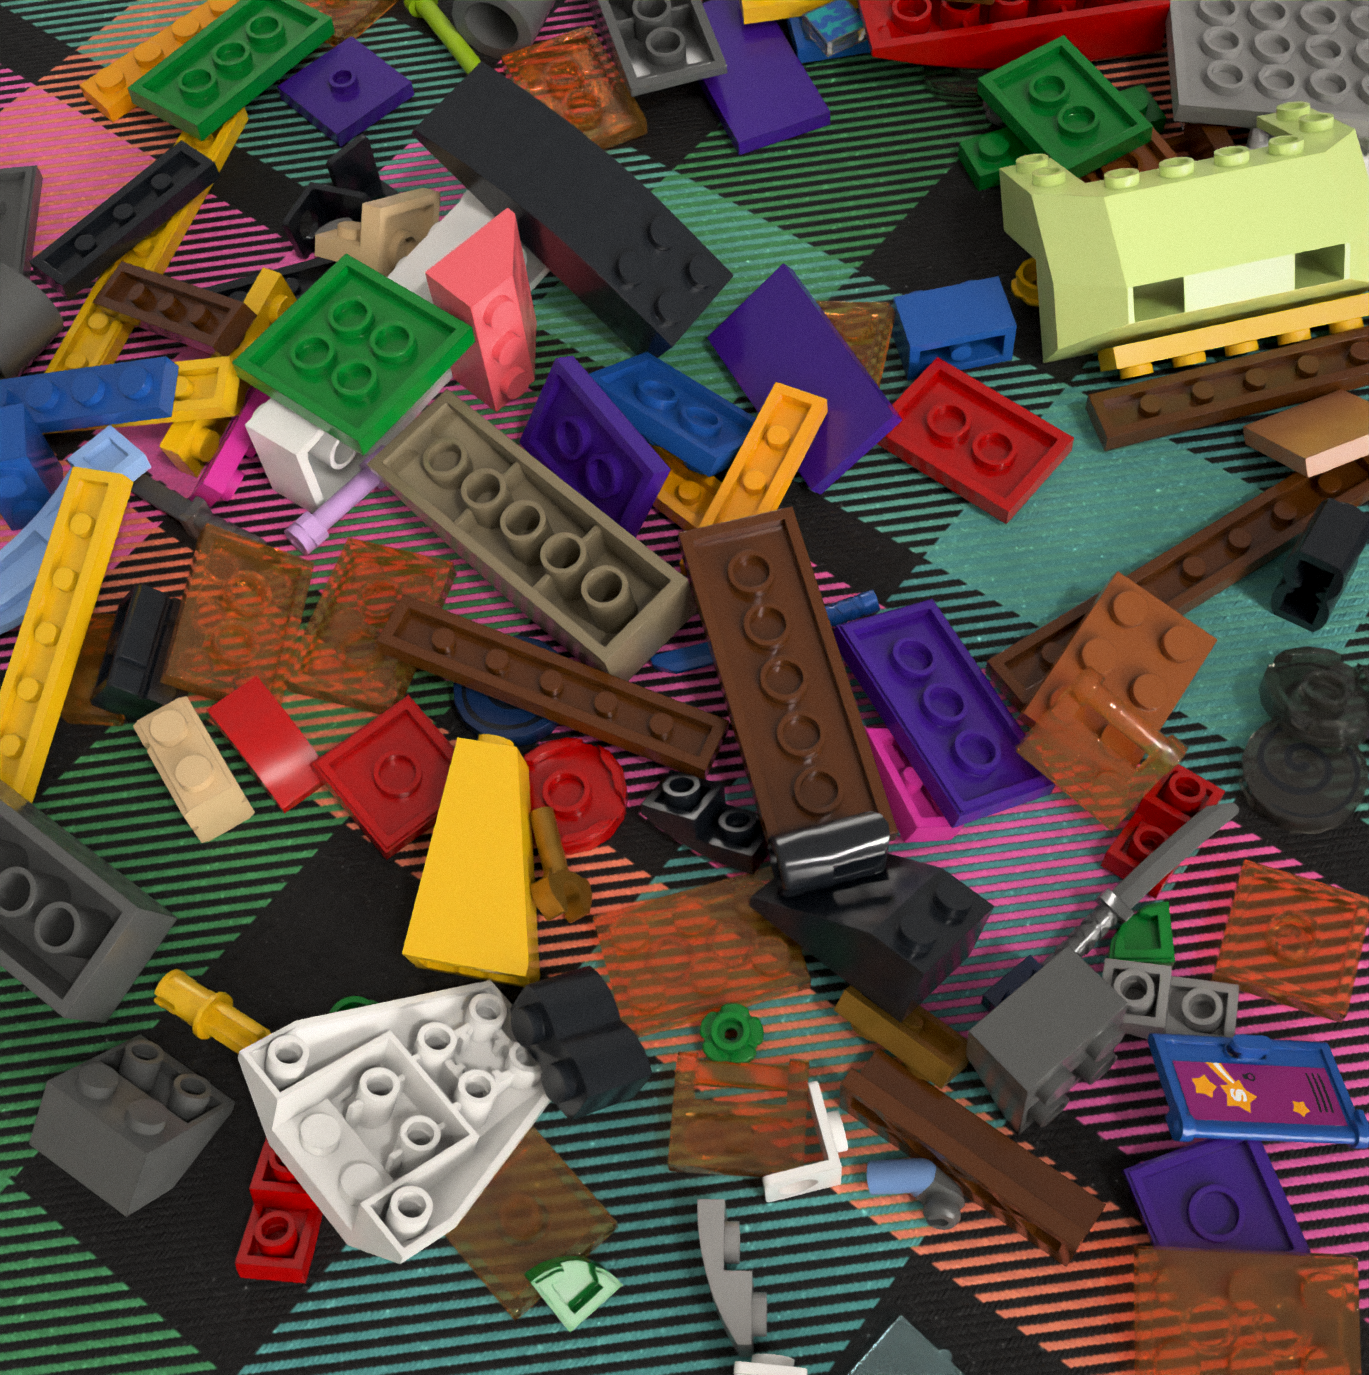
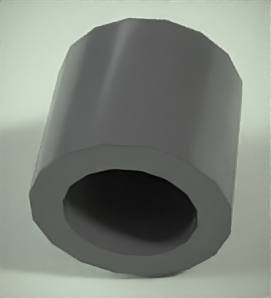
M454 0L452 18L458 32L476 50L494 59L510 61L523 57L530 50L557 0Z
M0 263V379L20 377L64 327L63 318L47 295L18 271Z

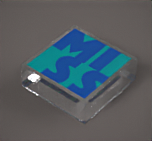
M833 0L802 14V28L827 57L867 40L861 15L848 0Z

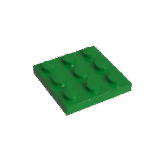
M345 254L248 346L232 364L239 378L364 456L475 343V337L470 325L350 255Z

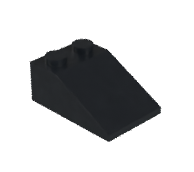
M889 853L887 854V864L881 873L835 884L829 888L791 898L784 897L781 894L775 878H773L753 894L748 903L752 909L900 1023L970 956L994 908L991 903L943 868Z

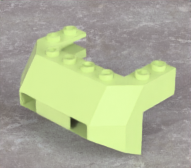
M1287 102L1278 105L1276 113L1256 116L1257 127L1275 136L1268 141L1267 147L1252 150L1244 146L1223 147L1215 150L1214 157L1198 161H1194V159L1189 157L1169 158L1159 162L1158 169L1139 172V170L1134 168L1114 169L1104 174V180L1084 183L1046 154L1024 155L1016 159V165L999 168L1004 231L1036 259L1043 363L1097 353L1098 350L1355 296L1369 290V178L1355 128L1334 119V115L1331 113L1319 112L1311 108L1308 102Z

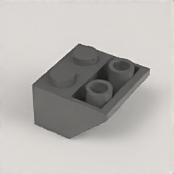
M1069 945L968 1031L966 1056L1009 1126L1018 1135L1034 1121L1042 1128L1055 1119L1069 1103L1070 1099L1065 1094L1079 1081L1084 1079L1091 1085L1100 1079L1117 1060L1118 1056L1113 1051L1125 1035V1032L1121 1030L1128 1003Z
M139 1034L48 1080L29 1144L127 1217L175 1186L232 1113L235 1101L211 1085L207 1079L197 1075L167 1054L159 1045Z

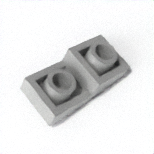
M1105 958L1102 978L1128 1003L1121 1030L1125 1033L1148 1039L1149 1033L1233 1037L1235 1035L1239 999L1238 984L1172 976V966Z
M697 1199L701 1254L709 1289L718 1316L740 1357H752L754 1354V1337H767V1292H754L752 1271L727 1270V1264H740V1221H727L728 1215L725 1199Z

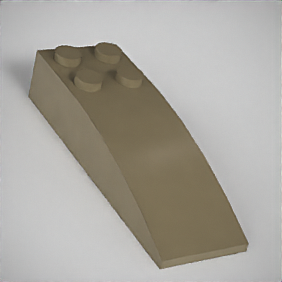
M448 389L367 463L370 471L460 557L534 623L587 666L629 681L697 612L689 581L686 577Z

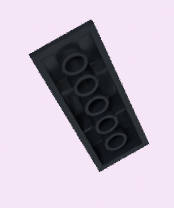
M482 61L411 133L495 217L506 208L513 211L516 216L520 241L636 355L649 352L658 358L671 349L734 276L652 192L619 162L566 119Z

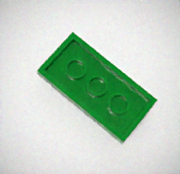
M240 0L130 85L128 91L131 100L138 107L203 141L334 35L335 30L332 18L298 0Z

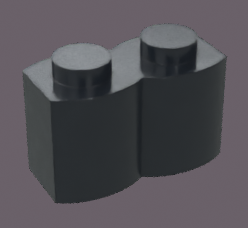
M1332 498L1323 500L1316 507L1284 564L1283 576L1272 594L1271 609L1274 615L1311 632L1321 629L1326 624L1357 567L1361 553L1369 541L1368 514L1352 504L1339 502Z
M590 965L527 984L510 1008L511 1028L515 1039L540 1063L542 1070L541 1081L545 1094L550 1101L557 1104L559 1109L570 1120L634 1098L652 1076L650 1063L642 1044L632 1029L620 1019L618 1007L609 987L600 974Z

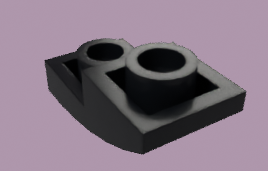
M670 770L640 804L641 814L665 833L692 850L733 869L753 875L769 855L758 813L726 804L723 784Z

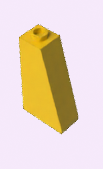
M481 734L478 736V740L457 737L402 955L417 968L486 981L491 980L492 982L524 988L527 984L540 981L537 911L530 890V885L535 883L532 824L529 816L531 812L529 766L518 748L514 747V743L504 737L492 734Z

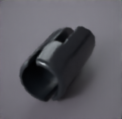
M867 811L771 835L768 839V853L779 891L784 897L791 898L829 888L835 884L883 872L887 864L888 843L890 840L889 823L882 814Z

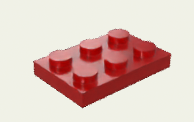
M937 357L892 404L902 418V421L877 443V445L1007 524L1072 451L1074 437Z

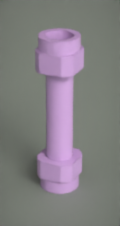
M381 445L360 463L361 471L315 512L311 514L306 511L284 530L287 539L299 552L308 556L329 537L327 532L329 528L375 487L382 490L386 486L367 466V463L385 447L384 445Z

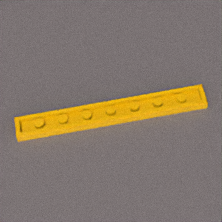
M245 107L203 141L182 131L174 146L181 140L214 161L218 172H220L249 120ZM213 183L100 274L44 373L115 363L135 325L106 315L92 303L121 261L163 275Z

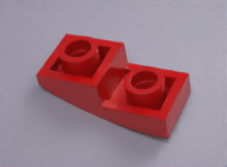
M257 675L207 709L211 720L244 759L249 771L284 814L324 786L312 769V763L320 758Z
M1170 759L1142 797L1135 814L1107 850L1100 866L1124 879L1146 857L1203 808L1218 805L1225 790ZM1179 864L1147 894L1156 899Z
M266 1138L249 1187L254 1205L235 1260V1266L239 1278L306 1284L323 1213L271 1148Z

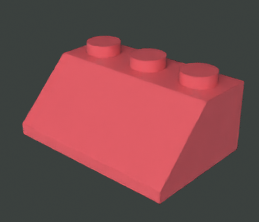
M506 208L425 272L433 304L470 325L473 329L475 343L450 367L453 379L495 412L499 411L511 400L523 395L529 385L535 381L537 321L516 216L513 211Z

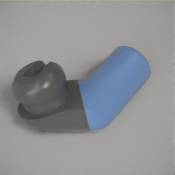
M909 1158L871 1160L868 1162L867 1184L871 1195L910 1193L924 1206L923 1215L927 1219V1223L939 1230L951 1229L961 1220L960 1210L965 1206L961 1187L929 1159Z

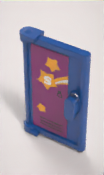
M1149 1033L1148 1045L1170 1109L1165 1119L1174 1141L1191 1142L1194 1138L1347 1144L1349 1148L1366 1149L1369 1147L1368 1121L1363 1110L1357 1109L1355 1111L1327 1042L1274 1040L1263 1035L1236 1034L1233 1037Z

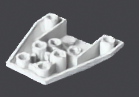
M491 980L296 1020L239 1051L238 1061L269 1145L348 1246L401 1264L456 1228L550 1103V1099L545 1094L542 1086L540 1063L530 1055L525 1047L517 1042L512 1032L510 1012L512 1004Z

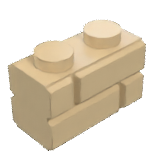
M187 696L171 701L137 720L133 725L180 812L201 843L213 840L248 820L255 813Z

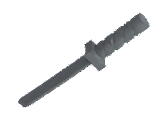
M144 473L134 481L132 493L179 520L186 533L192 538L197 539L200 533L203 532L225 545L228 544L229 547L237 551L240 550L252 559L260 558L265 552L266 541L243 528L239 529L235 524L226 522V520L217 515L214 516L204 499L196 496L192 502Z
M1231 802L1203 808L1146 857L1112 891L1109 888L1104 890L1094 900L1099 904L1094 908L1095 911L1092 914L1090 913L1081 922V925L1076 927L1067 936L1068 939L1063 941L1054 950L1055 952L1050 954L1042 964L1045 966L1068 945L1081 958L1085 954L1087 955L1094 948L1095 943L1098 940L1100 941L1109 932L1108 929L1111 926L1114 927L1117 923L1122 925L1127 922L1135 913L1131 908L1196 848L1239 813V807Z

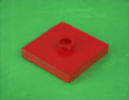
M407 695L314 761L312 769L384 858L388 860L435 825L455 748L414 700Z

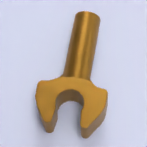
M541 807L529 814L544 871L542 879L530 885L531 894L537 908L547 921L565 913L567 921L572 923L590 913L592 903L590 883L575 872L569 871L553 808Z

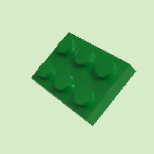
M1064 35L978 78V95L1033 154L1048 155L1049 158H1052L1077 178H1081L1149 143L1152 139L1153 125Z

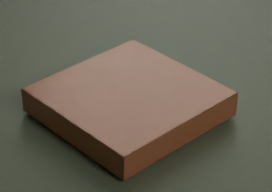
M1342 389L1243 426L1245 444L1310 478L1369 455V401Z

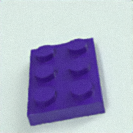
M573 355L555 358L519 442L530 455L636 538L671 469Z

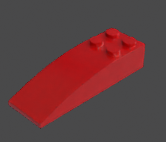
M857 0L872 57L920 65L957 68H999L1063 35L1089 61L1161 50L1166 28L1165 20L1170 8V0H995L993 5L943 0Z

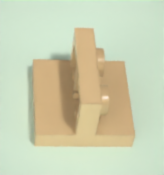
M419 188L362 203L361 222H339L337 229L315 235V256L337 262L343 255L348 254L387 277L394 270L398 261L408 256L427 236L431 227L439 222L441 192Z

